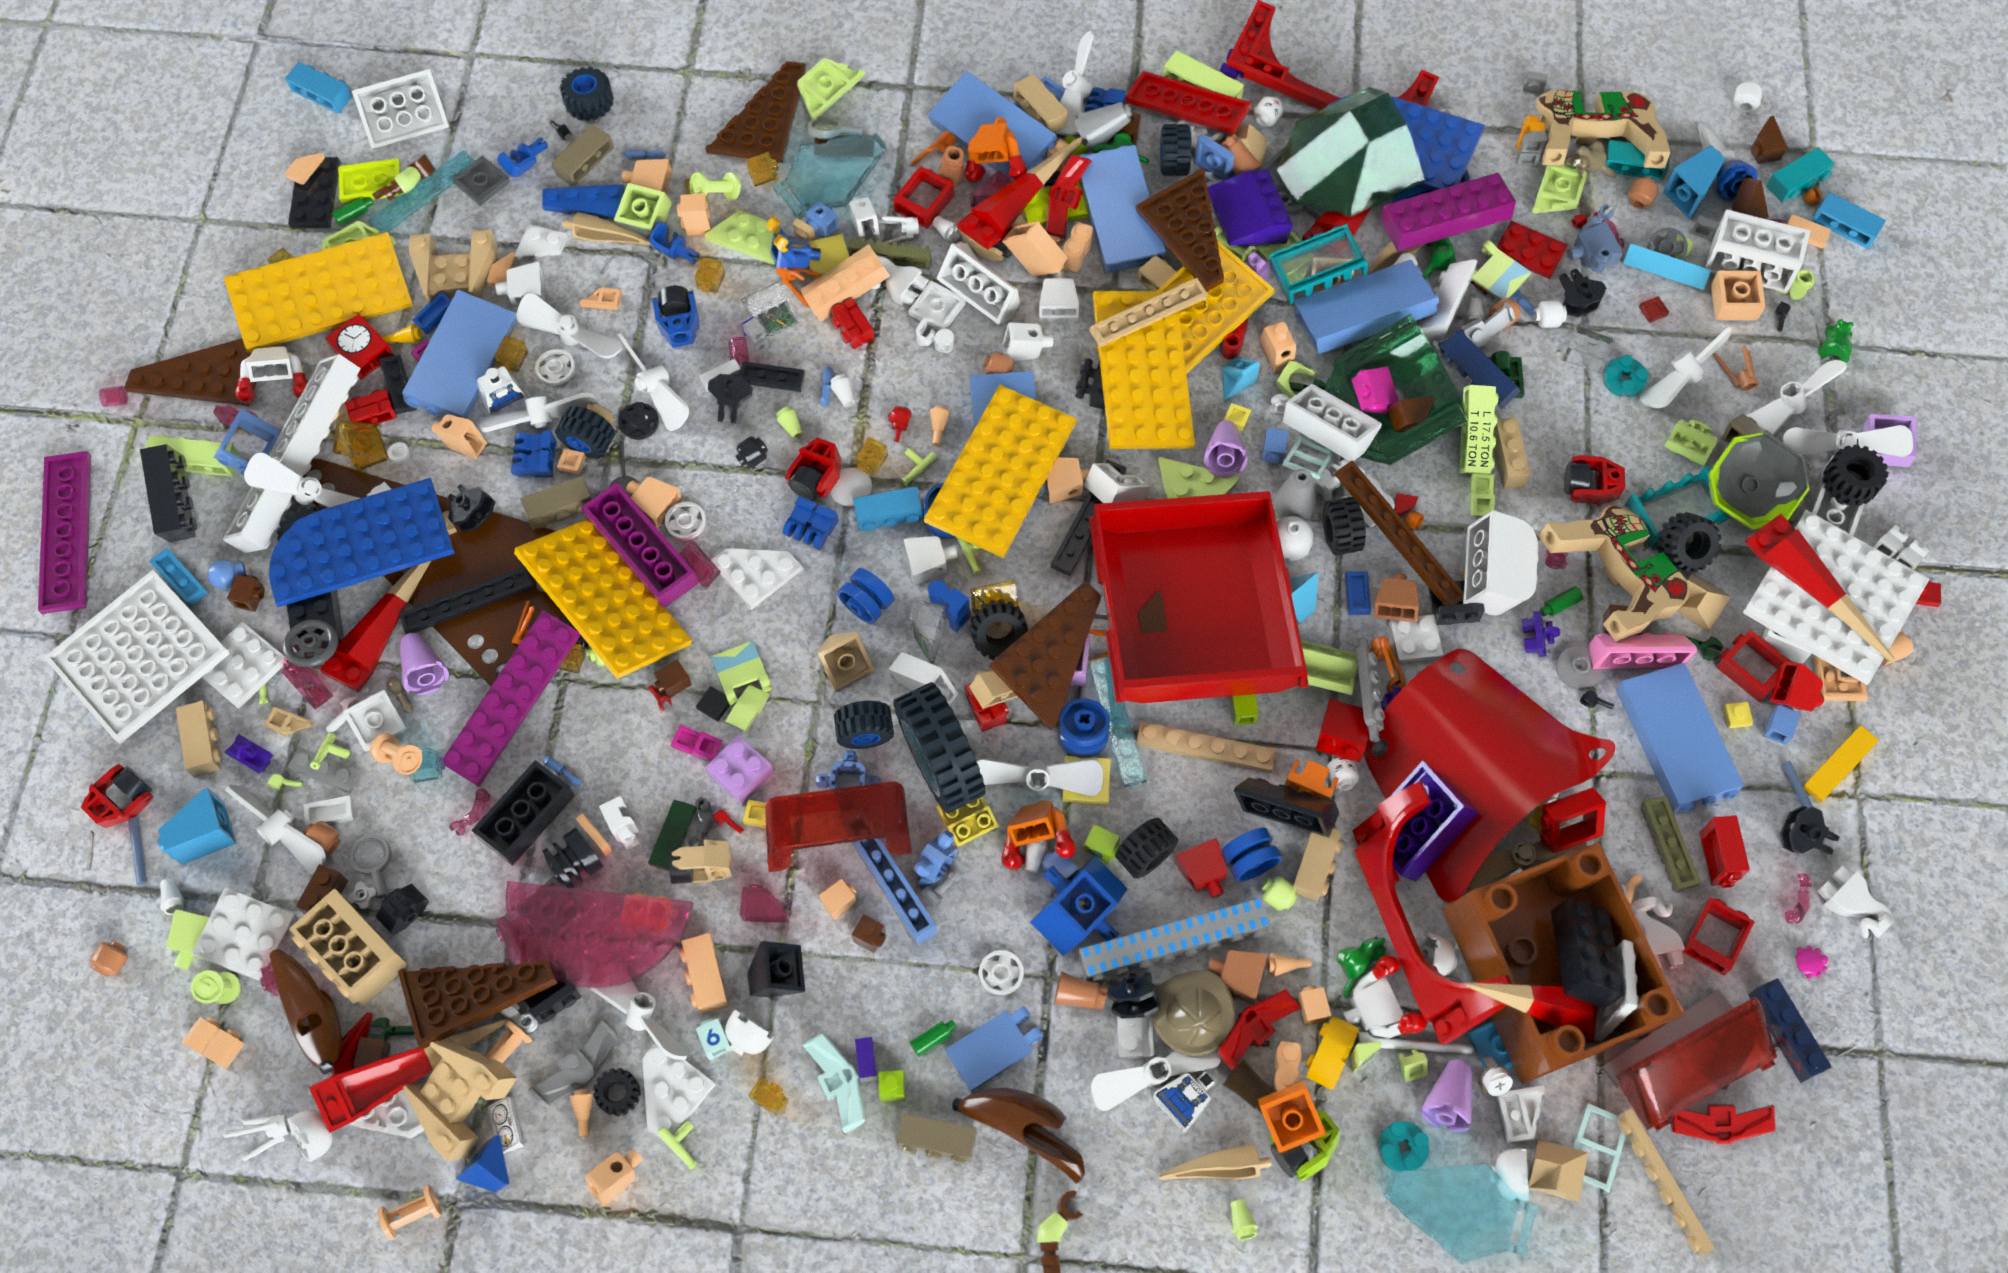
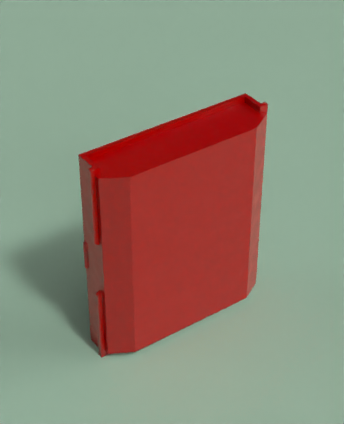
M1270 491L1094 504L1093 517H1089L1097 579L1098 583L1102 584L1109 627V630L1106 632L1116 703L1125 702L1126 700L1142 704L1277 693L1299 686V688L1309 686L1308 673L1291 596L1293 592L1288 568L1285 567ZM1157 592H1162L1167 630L1164 632L1141 633L1138 613Z

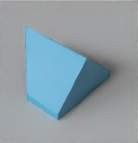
M1235 357L1220 367L1222 370L1224 402L1257 381L1260 368L1259 361Z
M1319 572L1290 578L1293 592L1291 596L1298 624L1315 612Z

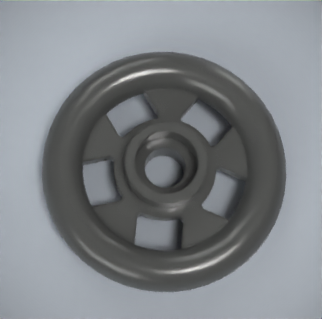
M315 619L303 621L295 625L285 636L283 641L284 655L292 664L299 667L320 665L335 653L338 646V634L335 628L325 621ZM317 629H321L324 631V633L321 636L314 632ZM306 630L307 633L298 638L297 635ZM323 641L329 642L326 649L321 648ZM299 645L301 650L294 653L292 647ZM305 654H315V657L305 658Z

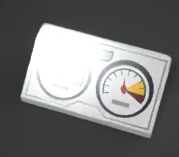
M508 1096L488 1106L495 1136L500 1135L503 1153L524 1147L513 1099Z

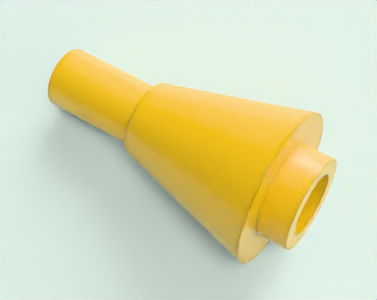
M412 323L394 334L384 335L382 338L387 343L419 344L420 339H422V331L420 327Z

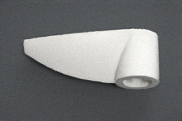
M1699 123L1698 131L1703 150L1712 145L1725 158L1723 165L1728 161L1735 160L1733 150H1727L1713 131L1703 123Z

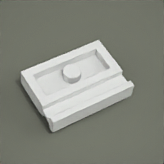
M1150 1015L1144 1018H1120L1117 1016L1118 1059L1154 1058L1153 1024Z

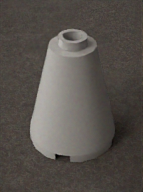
M1123 102L1080 113L1075 116V124L1082 139L1085 138L1089 142L1086 144L1087 148L1093 152V147L1106 143L1131 121L1133 112L1128 104L1125 105Z
M1305 469L1295 470L1277 490L1274 497L1275 510L1282 518L1297 516L1306 521L1313 516L1318 503L1313 477Z

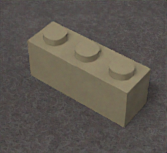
M592 124L574 142H571L560 155L556 156L552 162L555 174L574 187L614 149L611 136Z
M582 476L520 498L532 530L544 528L555 521H562L574 514L583 513L581 507L592 500Z
M903 1113L897 1145L899 1148H902V1152L915 1155L916 1151L926 1153L928 1158L940 1159L941 1156L951 1158L950 1161L953 1163L965 1164V1161L971 1162L977 1129L975 1127Z

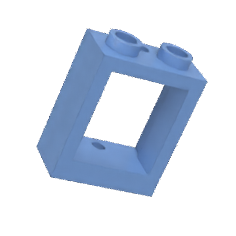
M241 409L213 458L217 459L224 466H230L238 470L244 476L249 462L225 450L236 428L240 427L265 440L267 443L262 453L269 455L281 430Z

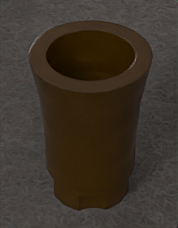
M1245 1059L1238 1064L1222 1084V1086L1237 1094L1254 1109L1257 1107L1261 1113L1258 1099L1274 1093L1271 1090L1272 1087L1250 1067Z

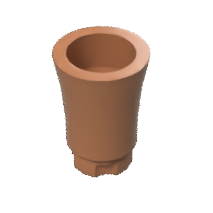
M1235 134L1220 144L1235 154L1233 164L1235 175L1255 170L1262 165Z
M953 145L947 147L943 153L937 174L943 178L950 179L954 183V187L963 182L965 173L963 150Z
M1061 971L1054 1005H1069L1092 1010L1093 1008L1103 1010L1108 987L1098 986V983L1086 981Z

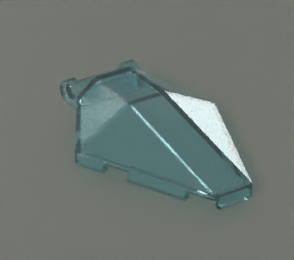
M877 133L862 137L857 134L828 139V143L817 145L815 142L800 144L787 178L776 184L773 190L784 199L793 211L794 217L798 219L803 218L808 209L819 201L831 208L847 206L887 150L886 144ZM788 188L791 189L793 195L800 202V207L791 197V195L787 192Z
M1488 1163L1391 1172L1384 1197L1396 1206L1404 1216L1431 1239L1433 1238L1460 1264L1503 1251L1528 1256L1530 1250L1528 1243L1535 1215L1539 1214L1541 1207L1536 1203L1521 1200ZM1518 1208L1526 1211L1518 1243L1516 1244L1510 1242Z

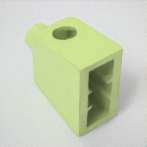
M175 910L167 942V948L178 954L174 964L175 967L188 970L193 957L201 959L191 953L210 917Z

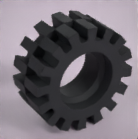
M612 1068L609 1073L603 1072V1077H598L596 1080L598 1083L593 1087L595 1090L593 1097L596 1099V1104L611 1116L612 1114L615 1116H620L621 1113L624 1115L628 1114V1110H633L635 1108L634 1104L639 1102L638 1095H641L639 1083L630 1072L624 1071L622 1068H618V1070ZM615 1083H621L626 1087V1094L619 1101H612L608 1097V1090Z

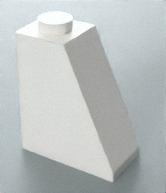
M904 652L900 653L889 668L897 682L912 691L930 682L936 684L941 690L942 695L947 699L949 706L958 695V692L942 668Z

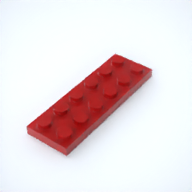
M1146 71L1140 74L1125 97L1128 104L1232 135L1235 134L1251 108V102Z

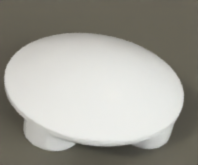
M841 469L839 480L830 491L832 500L844 506H854L853 498L870 495L872 490L871 479L861 469Z

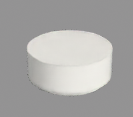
M396 442L389 447L388 456L393 463L404 464L410 459L411 451L405 443Z

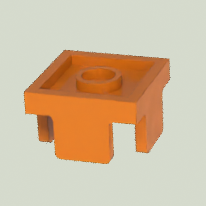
M1295 760L1285 785L1297 792L1306 791L1314 797L1321 799L1322 797H1327L1331 799L1339 778L1334 777L1329 788L1324 785L1329 768L1308 760L1302 774L1299 775L1296 771L1300 761Z

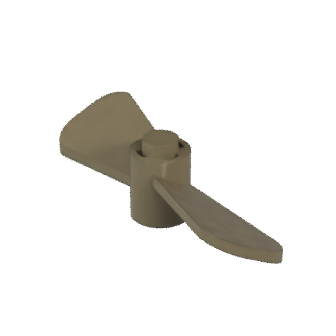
M1541 840L1532 845L1520 842L1512 850L1490 852L1466 890L1472 891L1483 887L1511 871H1516L1518 868H1521L1523 871L1527 870L1533 862L1555 859L1587 847V842L1554 854L1547 846L1542 844Z

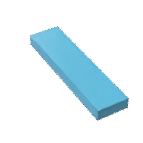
M1631 243L1623 261V264L1704 290L1711 273L1710 269Z

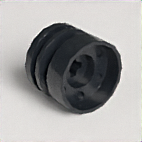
M576 827L563 836L567 847L562 849L554 842L552 845L558 852L553 856L548 848L542 851L548 867L558 881L568 887L570 891L575 888L570 880L572 876H575L580 884L583 882L579 871L584 869L592 876L604 867Z

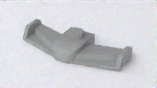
M1506 302L1500 310L1484 323L1478 318L1460 328L1481 349L1489 343L1491 337L1510 322L1516 320L1512 306ZM1449 338L1432 341L1438 359L1443 358L1442 354L1444 353L1440 346Z
M601 1019L582 1051L580 1052L574 1045L569 1048L555 1062L562 1070L534 1087L529 1088V1092L547 1108L580 1087L586 1086L595 1077L596 1072L619 1037Z

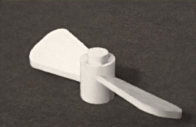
M1091 30L1082 37L1079 43L1075 70L1067 72L1063 77L1062 85L1066 90L1060 103L1067 108L1068 119L1067 126L1056 131L1059 135L1074 136L1079 134L1075 124V116L1083 113V99L1087 98L1092 91V83L1082 76L1094 37V33Z
M534 293L526 294L519 304L517 319L520 325L558 334L565 345L573 346L580 343L602 358H612L623 349L620 341L580 328L574 316L569 314L561 315Z
M1727 327L1696 358L1688 350L1673 359L1671 364L1676 370L1642 392L1639 396L1641 402L1652 408L1666 407L1685 384L1699 382L1703 378L1702 374L1704 373V369L1700 364L1727 341L1732 333L1731 327Z
M618 333V337L643 371L636 376L635 384L637 389L643 393H650L663 423L669 431L679 429L688 417L689 408L687 403L668 386L669 375L666 369L660 365L646 370L623 335Z
M1833 360L1825 363L1803 385L1799 382L1786 383L1780 390L1781 398L1746 416L1753 418L1760 428L1764 431H1769L1775 436L1791 415L1800 414L1807 408L1806 396L1846 370V362Z
M580 393L549 404L546 396L535 397L525 400L527 410L488 415L480 421L479 427L480 431L489 432L530 421V426L542 429L548 427V423L552 422L551 418L562 417L570 406L585 408L587 403H595L597 405L599 403L595 395L591 393Z
M1902 425L1860 433L1848 430L1830 433L1793 427L1784 433L1782 443L1801 456L1840 450L1849 445L1851 447L1859 445L1860 448L1867 446L1870 451L1875 450L1877 453L1900 457L1908 456L1913 450L1912 432L1909 428Z
M265 453L255 454L250 459L244 472L245 482L249 486L294 495L296 501L303 505H309L316 501L326 508L360 499L323 489L317 479L313 477L302 478Z
M986 758L976 761L983 776L984 785L1027 782L1028 787L1034 791H1042L1047 786H1052L1087 796H1095L1102 789L1103 768L1100 762L1095 759L1047 765L1042 760H1034L1028 766Z
M228 785L225 788L231 796L264 821L256 828V831L269 845L273 846L278 840H281L311 875L314 874L319 864L324 866L326 860L324 849L321 845L293 828L295 827L293 824L295 819L287 810L283 812L277 810L274 814H271L246 789L235 785Z
M609 962L592 975L589 983L590 989L625 1013V1022L631 1029H646L661 1051L670 1058L678 1060L687 1059L688 1051L652 1018L656 1005L655 998L649 993L637 990L621 962Z
M1216 1049L1209 1054L1201 1056L1183 1055L1175 1051L1165 1058L1155 1057L1142 1067L1098 1074L1094 1077L1090 1086L1094 1105L1101 1111H1108L1146 1086H1158L1171 1076L1215 1068L1221 1062L1219 1051Z

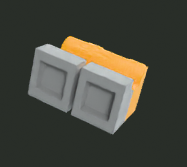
M1528 115L1523 123L1516 147L1519 149L1517 165L1537 166L1546 141L1545 122H1539V116Z

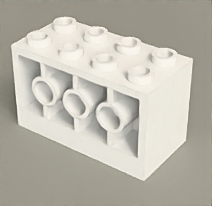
M1725 210L1712 240L1705 268L1710 269L1711 274L1715 275L1718 271H1761L1763 287L1788 293L1803 264L1811 231Z

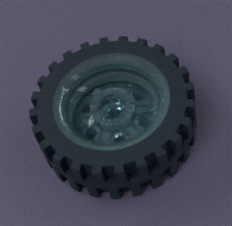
M930 682L894 699L895 713L909 749L931 793H933L944 812L950 813L983 797L986 794V788L973 750L959 721L954 715V711L936 684Z

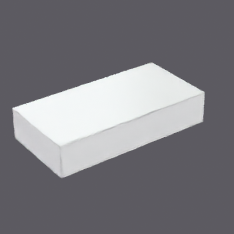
M349 795L304 804L305 826L307 827L309 824H315L319 821H324L330 825L355 820L353 798Z

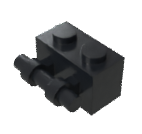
M1085 359L1084 365L1080 369V381H1077L1075 387L1077 390L1075 396L1083 399L1084 394H1090V406L1105 409L1100 359L1097 369L1092 367L1093 360ZM1089 378H1094L1092 385L1088 384Z

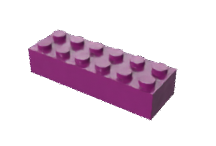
M1499 172L1384 205L1381 223L1397 252L1512 219L1516 200Z
M617 482L581 507L586 519L605 538L610 547L619 555L627 567L632 570L638 580L644 584L645 588L658 601L661 607H667L699 584L692 568Z

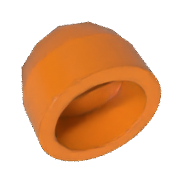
M1810 188L1804 194L1803 200L1807 205L1815 206L1820 202L1822 192L1818 188Z
M1416 511L1409 512L1405 517L1407 526L1413 530H1417L1424 520V515Z
M1400 677L1390 679L1386 687L1387 692H1392V686L1396 683H1399L1397 687L1402 690L1405 686L1404 680Z

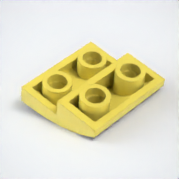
M983 797L950 813L944 812L940 805L935 807L947 831L953 833L954 843L957 848L999 827Z

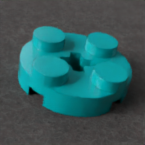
M1623 355L1608 363L1604 371V384L1616 396L1630 395L1629 397H1634L1644 389L1649 373L1639 361L1633 359L1630 355ZM1622 374L1628 375L1630 380L1627 378L1623 380L1621 378Z
M1395 1121L1381 1133L1378 1140V1151H1380L1382 1161L1389 1169L1398 1173H1408L1417 1170L1426 1162L1429 1155V1139L1417 1125L1406 1121ZM1406 1141L1408 1147H1410V1152L1405 1151L1404 1154L1399 1152L1400 1147L1397 1146V1143Z

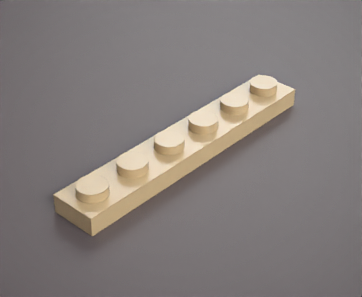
M1195 278L1090 327L1089 331L1099 347H1102L1206 299L1208 294L1198 278Z
M1140 722L1136 746L1267 773L1272 772L1276 749L1146 722Z
M1631 1108L1618 1115L1619 1128L1625 1135H1628L1632 1142L1633 1152L1644 1162L1646 1174L1658 1186L1660 1198L1671 1208L1673 1219L1676 1225L1682 1228L1688 1237L1686 1241L1691 1250L1696 1252L1698 1256L1714 1250L1715 1247L1634 1110Z

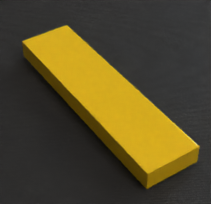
M1860 725L1803 785L1805 791L1821 803L1875 746L1879 739Z

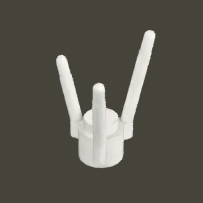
M882 216V219H877L878 223L901 224L902 233H906V235L888 240L889 245L893 244L894 241L900 242L906 239H914L913 234H918L917 217Z
M279 1114L273 1117L244 1120V1125L265 1124L227 1132L223 1136L228 1138L265 1130L268 1137L274 1138L245 1155L242 1159L246 1161L274 1144L285 1141L284 1135L290 1134L288 1118L286 1115L281 1116Z

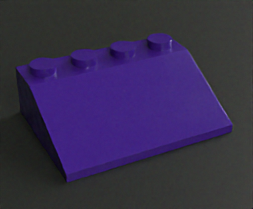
M1249 170L1208 186L1210 202L1229 246L1287 244L1293 223L1269 170Z
M1423 760L1392 794L1394 795L1415 783L1423 782L1432 802L1405 822L1399 832L1394 848L1393 866L1400 876L1415 882L1479 814L1463 795Z

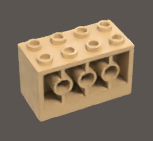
M335 888L289 928L295 935L291 939L307 953V956L314 964L322 969L323 974L338 986L337 989L354 1004L357 1001L363 1006L368 1004L398 976V971L405 970L409 966Z

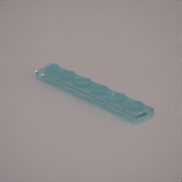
M464 150L431 175L417 183L412 190L402 194L368 219L369 224L373 228L380 230L381 234L391 231L454 184L452 179L475 162V160Z
M1109 656L1088 661L1099 703L1106 708L1109 714V737L1124 788L1146 783L1147 777L1124 702L1116 703Z

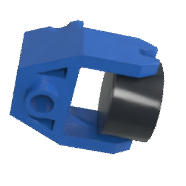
M678 285L663 288L659 291L658 298H652L655 320L661 335L666 338L672 348L693 344L696 338V331L700 327L694 291H688L683 286Z

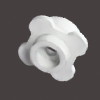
M1285 394L1275 395L1271 398L1272 406L1270 407V412L1284 413L1287 401L1291 398Z
M358 882L353 893L348 895V901L351 904L356 903L361 909H366L372 903L376 890L373 887H366L363 882Z

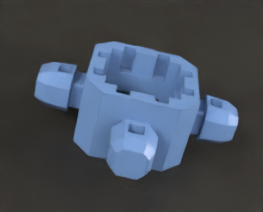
M846 750L843 762L837 761L831 766L830 776L828 774L816 775V786L823 789L829 787L833 799L836 802H840L841 813L851 814L854 803H860L866 798V788H869L870 791L881 789V778L872 775L867 777L866 768L861 762H857L856 752L854 750ZM843 772L847 774L858 773V776H860L858 790L854 789V792L843 790V792H840L837 789L839 775H843Z
M946 830L940 836L930 841L923 849L914 867V871L920 875L918 884L924 889L929 885L931 886L932 883H936L944 876L945 871L949 870L958 852V848L952 845L954 835L950 831Z

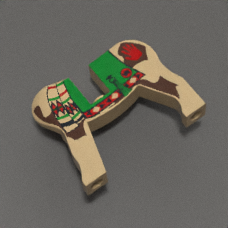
M1557 89L1545 92L1537 98L1536 108L1541 113L1539 122H1545V129L1548 130L1546 148L1542 158L1543 165L1564 164L1571 136H1577L1576 144H1593L1597 142L1598 138L1624 136L1645 155L1644 168H1665L1670 155L1666 133L1656 120L1654 103L1645 95L1637 92H1599L1595 112H1584L1580 91Z
M1609 505L1602 511L1598 519L1576 520L1570 523L1552 521L1538 535L1550 553L1597 551L1605 564L1603 570L1615 586L1620 584L1633 596L1627 611L1617 610L1603 623L1615 642L1641 633L1654 620L1673 616L1689 598L1690 587L1687 580L1664 553L1637 562L1629 552L1639 548L1650 536L1642 519L1631 510Z

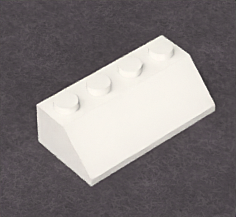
M955 243L951 244L936 279L998 325L1012 320L1020 304L1017 289Z
M1477 260L1452 263L1449 265L1447 272L1442 271L1438 281L1441 285L1440 287H1435L1433 291L1437 293L1439 298L1437 314L1428 316L1425 320H1420L1417 327L1420 335L1417 340L1432 345L1433 340L1438 341L1446 338L1470 284L1478 262Z
M1310 384L1287 401L1282 421L1327 449L1342 456L1344 459L1353 460V462L1365 453L1382 425L1379 421L1314 384Z

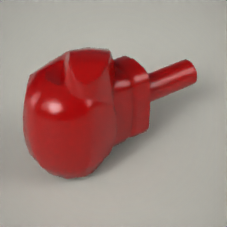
M895 406L892 412L888 414V421L892 423V429L896 430L894 442H899L901 431L907 430L912 416L911 410L907 407Z

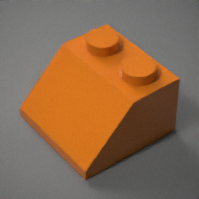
M1305 1081L1258 1099L1260 1109L1279 1153L1326 1135Z

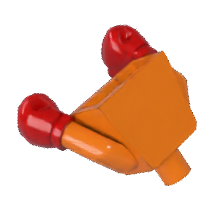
M997 117L994 124L981 125L976 135L969 141L967 150L969 152V160H967L965 168V178L969 182H979L986 173V169L980 163L1007 161L1010 162L1009 175L1016 180L1025 174L1027 167L1022 160V156L1019 154L1014 132L1007 126V121L1002 117Z
M1041 800L1036 804L1023 806L1013 819L1008 822L1006 843L1004 844L1001 857L1004 867L1009 870H1019L1025 863V857L1020 854L1019 850L1021 845L1052 838L1057 840L1055 850L1061 858L1069 859L1073 857L1076 852V845L1070 836V832L1067 830L1065 816L1057 807L1053 806L1051 801Z

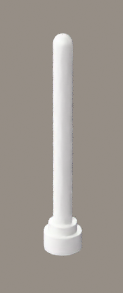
M1358 1031L1356 1037V1045L1380 1041L1382 1043L1381 1048L1458 1054H1472L1474 1052V1047L1470 1044H1440V1042L1374 1038L1368 1032Z

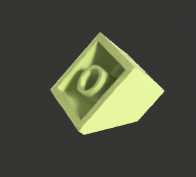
M628 183L614 220L653 231L659 221H666L672 202L665 192Z

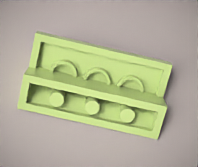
M1301 640L1309 685L1352 695L1358 669L1357 653Z

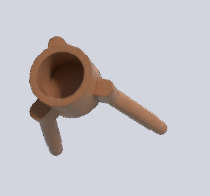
M1742 346L1747 369L1740 371L1738 378H1736L1719 355L1713 353L1717 362L1732 379L1735 387L1740 386L1742 391H1747L1759 385L1754 373L1750 351H1747L1746 346Z

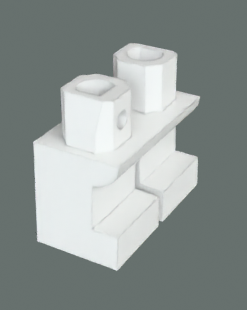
M621 796L599 806L617 842L622 841L627 850L639 844L635 835L639 831L630 818L631 814Z

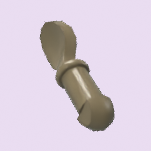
M397 677L389 678L386 683L389 692L397 695L396 699L402 705L405 713H412L414 706L409 701L406 692H403L401 681Z

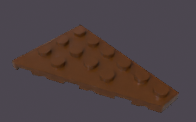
M786 61L781 66V69L772 76V80L766 86L763 85L753 96V99L745 104L742 112L739 115H735L726 124V127L717 134V138L710 145H706L707 154L783 163L800 96L797 82L805 75L806 63Z
M1202 168L1137 204L1136 211L1194 279L1198 278L1205 291L1208 292L1224 283V275L1221 267L1205 171Z
M242 338L131 369L124 388L127 392L249 406L250 404H245L237 399L235 391L238 379L240 378L241 363L252 352L248 353L246 351ZM252 382L253 390H255L257 382Z
M1084 581L989 665L1050 731L1054 729L1102 597L1087 581Z
M548 960L536 962L523 961L515 965L492 963L483 966L470 965L468 968L446 966L434 969L420 968V971H405L404 969L398 971L417 1044L422 1050L429 1047L431 1042L441 1041L557 984L552 965Z

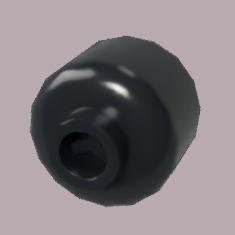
M750 436L737 445L738 454L735 457L742 466L746 464L748 467L754 468L766 460V452L769 450L760 437Z

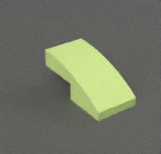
M1471 474V516L1483 517L1494 510V475Z
M749 684L725 722L744 732H748L756 715H760L770 694Z

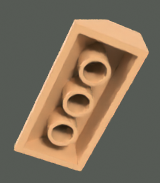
M868 244L800 290L813 313L822 322L832 315V307L840 303L843 304L844 301L850 298L855 300L888 278L889 274Z

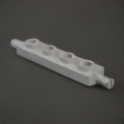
M1362 637L1358 640L1359 647L1356 648L1364 722L1368 726L1371 742H1377L1380 740L1379 731L1384 730L1383 720L1385 719V714L1381 707L1383 697L1379 690L1380 676L1376 666L1378 659L1374 652H1370L1368 639Z

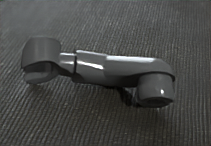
M703 797L698 798L695 803L700 824L696 830V836L692 837L689 841L690 847H693L697 842H699L698 846H704L703 838L707 836L714 823L711 804Z

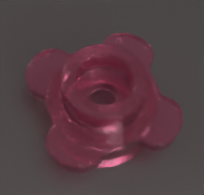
M1548 549L1546 550V566L1552 569H1564L1567 567L1566 557L1568 552L1550 553Z

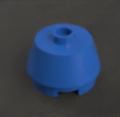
M1742 160L1726 162L1722 165L1717 175L1718 193L1726 200L1732 201V199L1736 198L1744 178L1758 179L1757 170Z

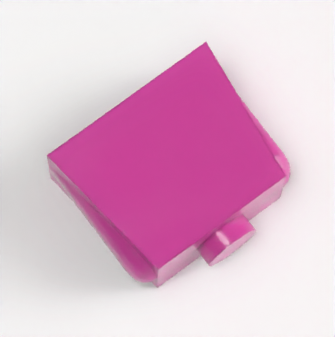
M1388 367L1361 370L1357 373L1356 377L1351 379L1361 411L1387 414L1389 413L1388 408L1399 401Z

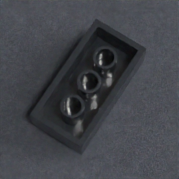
M167 444L140 449L154 534L168 542L196 537L197 522L192 517L191 509H194V504L188 493L190 481L185 476L184 468H186L187 464L184 455Z
M337 590L287 605L290 630L303 621L322 620L335 628L338 634V643L344 638ZM317 629L314 633H317L321 636L324 633V631L321 629ZM306 630L297 635L298 638L306 634ZM323 641L321 648L326 649L329 642ZM299 645L293 646L296 649V651L301 650L299 648Z
M535 760L471 831L482 843L513 866L575 797V794L569 785Z
M1569 896L1550 911L1564 994L1605 1009L1625 995L1609 911Z

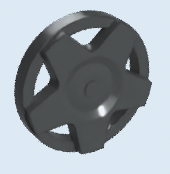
M1662 228L1656 231L1650 237L1647 244V249L1650 250L1652 242L1655 245L1653 251L1676 258L1677 253L1683 252L1679 258L1680 260H1683L1688 249L1686 237L1682 232L1674 228ZM1668 231L1664 237L1658 235L1661 232ZM1677 234L1680 235L1683 242L1677 241Z

